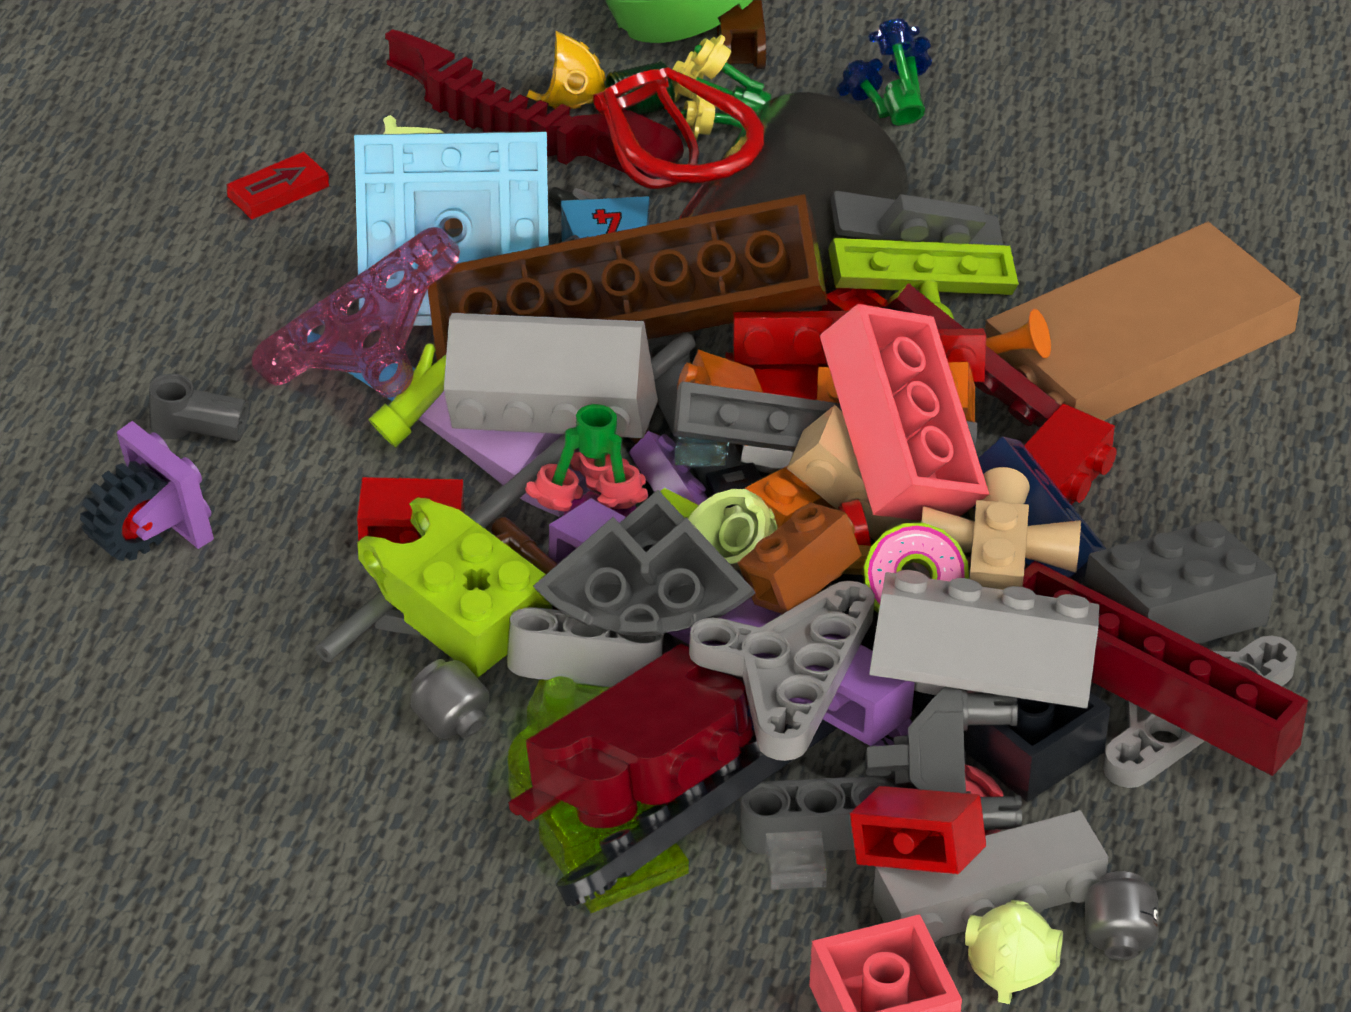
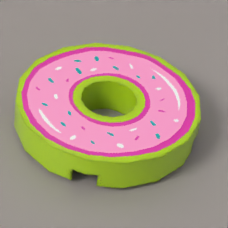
M903 523L884 532L871 546L862 569L863 584L872 589L875 595L874 610L878 614L885 572L897 573L909 563H919L928 570L930 579L949 582L956 578L969 579L968 561L959 543L943 529L926 523Z

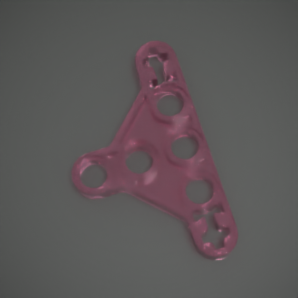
M433 227L420 232L263 340L253 353V368L268 383L275 386L290 382L307 369L315 368L362 373L364 379L379 395L389 398L402 394L409 387L414 374L412 364L404 351L408 337L428 286L452 270L459 260L460 251L458 245L441 228ZM436 249L438 253L433 256L432 251ZM414 262L419 266L417 269L411 266ZM404 271V277L397 286L386 288V283L392 274ZM365 298L364 305L357 313L349 316L346 315L349 305L354 300ZM325 325L322 336L314 342L307 343L309 333L315 327ZM381 330V336L377 343L369 348L362 347L365 338L371 332ZM296 344L299 350H296L293 346ZM392 363H398L394 376L387 381L379 382L382 370Z

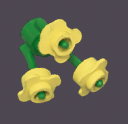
M720 35L717 39L715 37L710 40L707 38L703 39L699 45L695 46L694 52L691 51L685 63L679 60L675 63L672 70L736 97L750 106L762 122L772 94L763 91V83L750 79L727 63L731 49L723 44L725 41L723 35ZM722 71L744 86V88L736 85L734 91L706 81L703 77L705 75L709 79H713ZM673 81L675 87L674 102H677L681 95L693 99V101L686 100L681 113L693 131L696 141L699 134L710 135L713 123L733 125L745 130L739 121L728 114L715 113L714 105Z

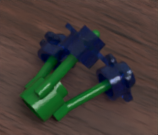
M891 19L879 25L880 31L872 32L868 37L870 42H878L882 55H892V60L889 61V69L896 72L900 79L894 80L886 86V93L882 99L877 91L883 82L882 76L878 73L882 69L883 63L878 58L870 62L856 60L843 71L844 80L837 86L836 90L840 96L850 93L857 101L870 98L876 107L879 118L890 116L891 122L894 125L900 126L915 123L925 114L918 76L925 73L932 64V58L927 53L931 43L926 37L913 38L920 33L918 26L911 27L904 19Z

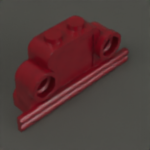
M679 644L526 740L532 787L508 802L510 811L517 816L521 815L527 821H532L563 801L576 807L577 817L580 822L589 827L604 829L623 825L633 819L638 811L637 801L647 805H661L672 801L736 759L741 752L740 748L751 740L753 735L752 723L747 712L743 682L723 672L697 665L690 658L689 647Z

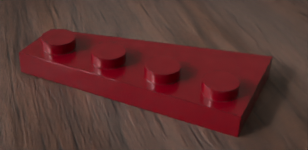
M909 283L889 297L881 307L934 317L937 329H965ZM986 346L985 382H974L975 386L984 393L995 396L1009 406L1008 411L1021 423L1027 426L1034 424L1041 427L1061 405Z

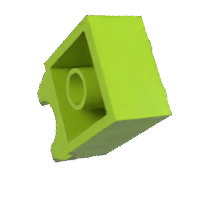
M417 497L409 503L412 508L410 521L422 538L411 543L400 544L393 543L385 538L365 536L357 542L358 560L375 579L385 600L404 614V621L452 659L464 663L478 678L508 654L510 616L513 612L523 608L552 609V605L533 587L546 574L459 509L434 502L427 498Z

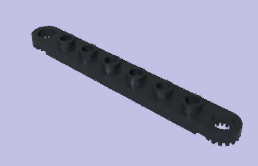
M822 719L808 749L838 728ZM785 723L784 734L786 730L792 729L791 725ZM756 735L753 736L743 746L745 751L739 754L736 759L675 798L669 804L656 805L640 813L636 817L638 825L633 829L620 830L600 841L599 845L602 849L600 852L566 874L556 883L566 906H576L579 903H585L588 900L587 895L592 900L596 898L594 892L602 895L605 893V890H610L612 886L616 885L617 878L630 876L792 760L783 761L767 757L760 751Z

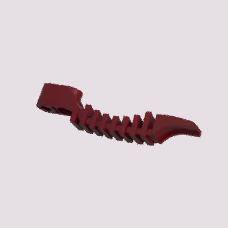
M392 29L385 34V39L389 41L387 65L417 79L425 89L424 100L431 103L432 109L437 112L446 111L451 119L455 121L462 119L465 121L466 126L472 129L476 127L482 128L483 132L546 131L547 158L557 155V161L567 165L577 156H588L624 172L615 153L604 114L572 117L569 115L571 107L561 104L547 115L549 103L542 100L537 101L527 109L529 98L520 94L509 102L510 90L502 87L494 93L496 82L488 78L481 82L483 72L476 68L471 70L473 60L464 57L440 72L438 71L440 68L455 59L454 53L429 41ZM622 110L642 149L658 159L676 163L683 157V143L673 130L633 111ZM634 166L635 169L644 176L649 177L651 179H657V177L647 175L645 172Z

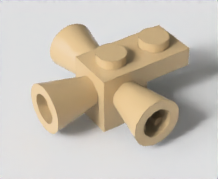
M998 467L990 469L983 474L989 495L983 500H976L975 521L923 506L921 523L943 529L959 543L963 553H972L969 579L978 582L982 587L1001 590L1011 586L1023 587L1025 558L1075 573L1077 571L1081 520L1028 526L1029 505L1024 503L1028 496L1030 485L1027 478L1015 469Z

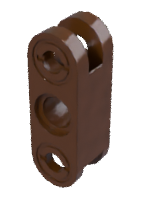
M753 0L743 10L736 5L718 17L721 24L716 26L717 38L723 35L725 37L723 44L731 49L727 63L731 66L732 64L753 63L756 69H765L766 33L762 0Z

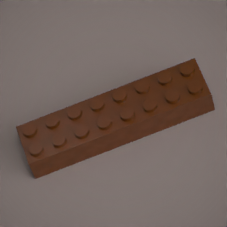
M805 194L425 270L437 361L447 353L449 318L452 313L644 321L648 340L733 323V312L797 311L828 304L814 217Z

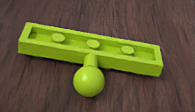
M833 238L828 248L835 288L900 290L909 283L952 319H954L953 314L946 305L941 303L939 292L1013 295L1019 285L1011 247L1005 245Z

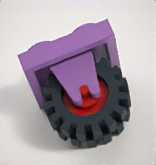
M133 421L118 430L117 436L126 465L124 463L116 465V474H112L108 470L102 475L105 482L101 486L94 483L90 488L94 496L93 498L85 497L82 506L88 511L80 513V520L84 523L81 526L84 533L108 554L121 561H124L125 557L129 561L137 559L138 551L143 554L151 551L149 545L154 542L158 546L164 540L159 536L161 532H170L171 528L197 549L211 542L214 539L209 522L211 510L202 496L199 485L202 482V476L195 464L186 457L180 459L169 450L167 444L157 433L152 432L148 434Z

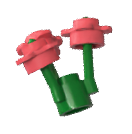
M600 404L587 405L578 410L576 414V427L565 431V445L558 464L542 466L540 471H538L537 479L534 482H528L525 487L526 493L530 497L536 498L542 506L552 510L569 511L572 506L571 502L574 499H580L583 494V489L578 485L579 479L577 475L569 469L570 465L573 470L580 471L585 477L586 486L589 489L601 493L597 500L608 508L627 509L648 498L647 489L642 488L646 483L645 476L639 473L638 468L630 465L628 460L622 458V438L616 434V413L611 408ZM579 448L580 452L574 453L575 449Z

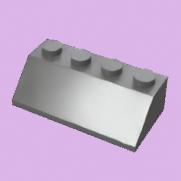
M452 313L449 318L444 393L452 428L565 434L567 429L576 427V414L579 409L591 404H600L611 408L616 413L617 435L620 437L644 438L658 401L644 321Z
M902 570L897 573L885 572L869 675L1087 708L1098 634L1099 604L1089 603L1087 599L1071 594L1061 595L1058 598L1036 595L1032 590L1019 586L1007 587L1004 590L982 587L978 582L966 578H956L950 582L929 579L925 574L913 570Z

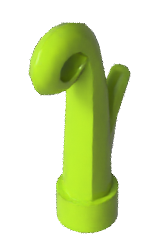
M431 343L425 345L413 374L400 393L389 405L384 404L368 419L374 428L395 448L412 433L410 428L444 392L446 355L432 365L435 347Z

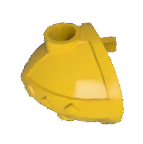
M556 31L554 66L549 88L545 94H539L529 89L526 97L535 101L542 100L549 103L548 106H552L555 109L561 104L567 105L571 109H577L581 105L593 103V95L606 89L605 73L601 70L599 59L589 51L590 48L586 44Z

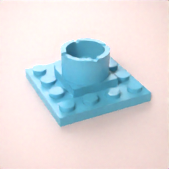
M546 131L354 135L359 327L432 325L425 270L549 245ZM448 219H458L462 223V231L458 234L447 232L445 222Z

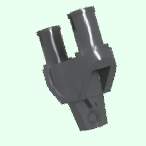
M944 687L908 727L907 735L894 737V745L869 746L866 748V776L895 779V787L971 794V791H966L963 731L968 730V725L1017 726V705H1015L1017 698L983 692L967 693V690ZM1021 795L981 797L985 830H1008L1022 826Z

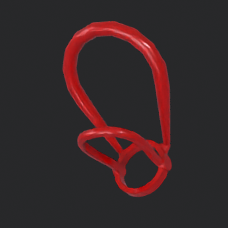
M669 67L635 74L593 95L596 109L599 113L605 115L614 150L624 172L630 179L648 189H662L679 183H705L729 178L749 167L764 146V125L750 106L728 93L672 70ZM668 77L741 123L746 131V141L739 151L723 160L697 165L699 158L698 143L688 122L667 92L669 86ZM643 86L630 94L617 98L630 90ZM657 93L665 109L685 138L689 148L688 164H676L658 159L642 149L622 110L634 106ZM634 166L645 172L647 175L654 176L660 179H651L649 177H646L639 171H637Z

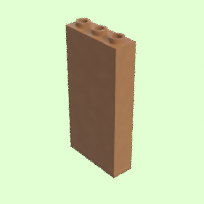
M1208 221L987 319L985 333L986 338L1018 329L1028 322L1032 309L1039 310L1049 329L1051 339L1050 356L1042 358L1033 349H1018L997 355L1058 404L1062 405L1064 403L1096 418L1106 420L1295 332L1301 296Z

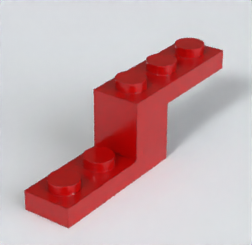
M848 311L733 312V362L742 365L827 364L820 335ZM984 328L938 329L948 363L969 362L974 382H985L986 333Z

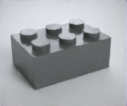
M1216 520L1090 553L1084 586L1200 644L1267 625L1277 573L1225 529L1224 526Z

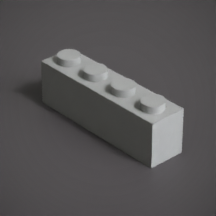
M1079 810L986 835V847L959 874L875 866L873 903L884 923L920 914L933 941L936 942L942 937L966 931L970 915L982 917L990 910L1011 902V900L1029 903L1033 910L1038 913L1044 909L1072 901L1077 903L1085 902V895L1089 888L1099 882L1100 878L1107 873L1109 857L1083 813Z

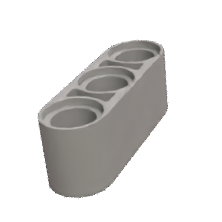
M523 608L513 612L510 616L507 667L516 675L527 678L612 687L662 656L664 634L649 636L618 634L615 631L580 623L560 610Z

